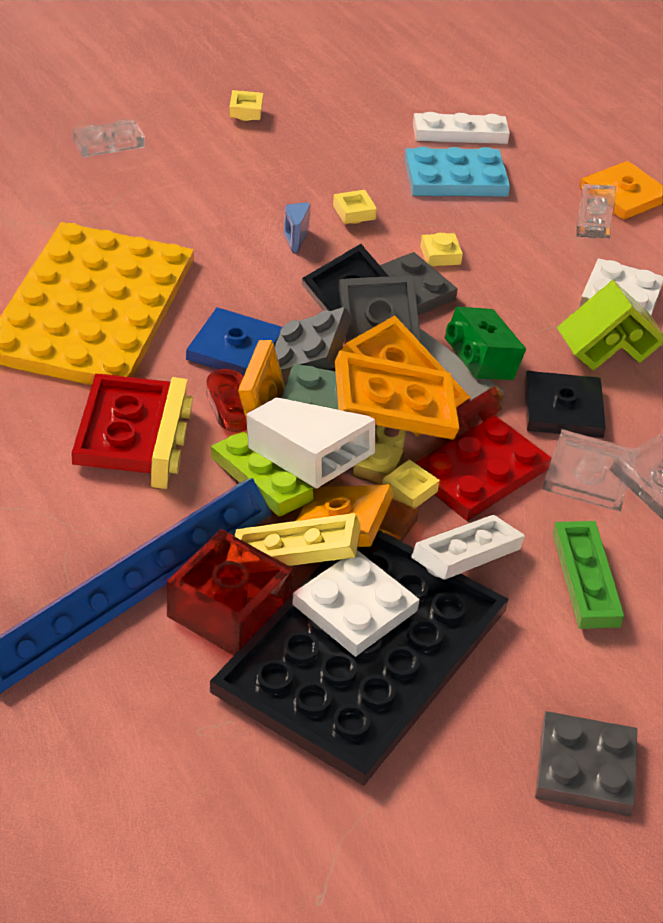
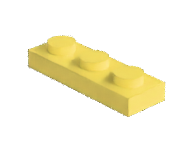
M172 377L152 456L151 487L167 489L171 473L178 474L181 450L177 449V445H185L187 422H183V419H191L194 397L187 395L188 379Z
M356 513L236 529L228 562L234 572L237 573L355 558L361 523Z

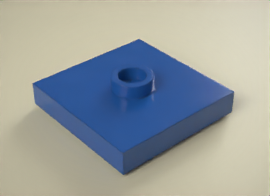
M216 307L186 349V360L244 377L258 341L272 340L275 346L282 327Z

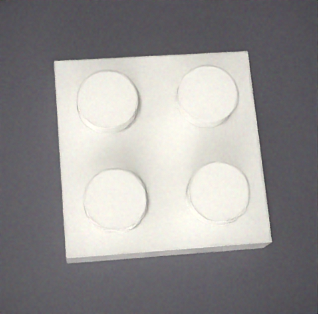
M598 258L582 294L579 308L611 280H615L652 316L663 286V276L654 274L649 270H639L621 265L616 261Z
M357 550L355 558L340 560L293 592L292 604L356 657L417 612L419 598Z

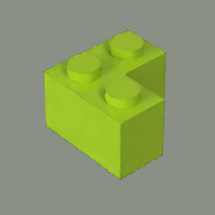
M611 280L557 326V329L574 355L593 371L620 348L626 350L641 363L663 344V332L652 316L615 280Z

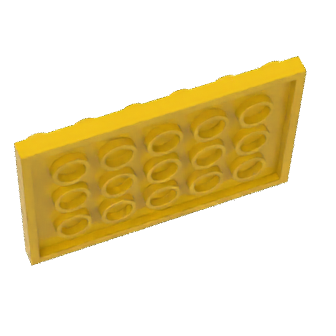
M60 222L0 316V365L87 385H92L95 373L134 377L194 261V249L181 247L177 244L147 240L143 237L113 233L109 230L84 227L76 223Z

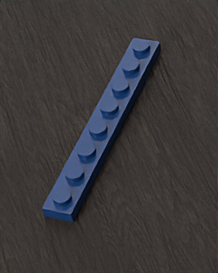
M247 479L237 484L1 634L0 694L233 541L236 529L254 527L272 515L254 479Z

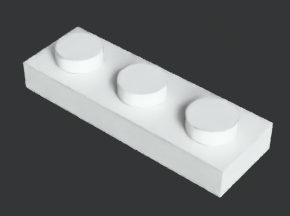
M425 112L424 114L414 113L413 118L416 141L508 144L510 132L506 116L487 114L485 116L468 115L466 113L452 115Z
M491 515L417 542L412 558L425 566L430 574L445 580L520 550L525 535L497 516Z

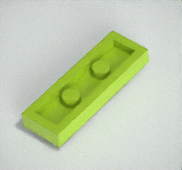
M244 431L211 445V458L239 483L253 478L267 506L279 517L314 501L313 487L248 448V434Z

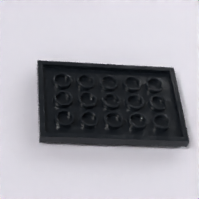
M378 530L370 547H357V550L419 598L417 612L355 657L292 604V594L210 680V693L363 786L504 614L509 600L461 573L445 580L430 574L425 566L412 558L414 548L381 530ZM340 560L324 561L299 588Z

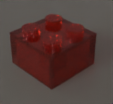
M220 529L167 580V617L234 656L290 598L293 568Z

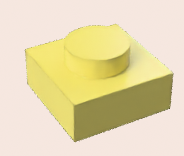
M232 90L229 117L238 118L243 121L260 120L263 93Z
M365 190L334 194L333 207L344 224H358L363 221L376 220L377 208Z
M455 233L422 235L420 247L426 262L430 266L461 265L463 253Z
M410 459L382 478V485H391L393 499L410 511L437 493L440 482L439 479Z

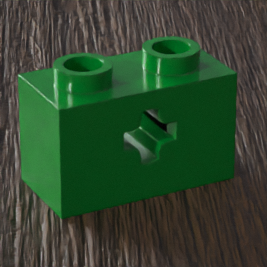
M456 306L452 319L446 327L444 338L476 379L514 380L526 352V347L494 309Z

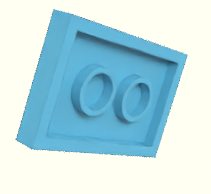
M428 147L405 149L404 160L412 196L508 197L510 184L499 149L488 147L480 149H461L458 147H450L448 149H430Z

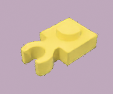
M378 426L375 434V453L354 465L353 476L382 484V478L394 471L402 463L405 430H400L399 434L395 437H388L385 435V427Z

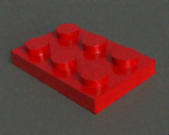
M95 373L71 452L72 465L151 474L152 456L171 382Z
M494 415L418 460L415 464L440 480L438 492L434 495L468 521L550 468L552 457Z

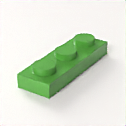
M596 521L555 522L552 534L578 629L621 628L624 613Z

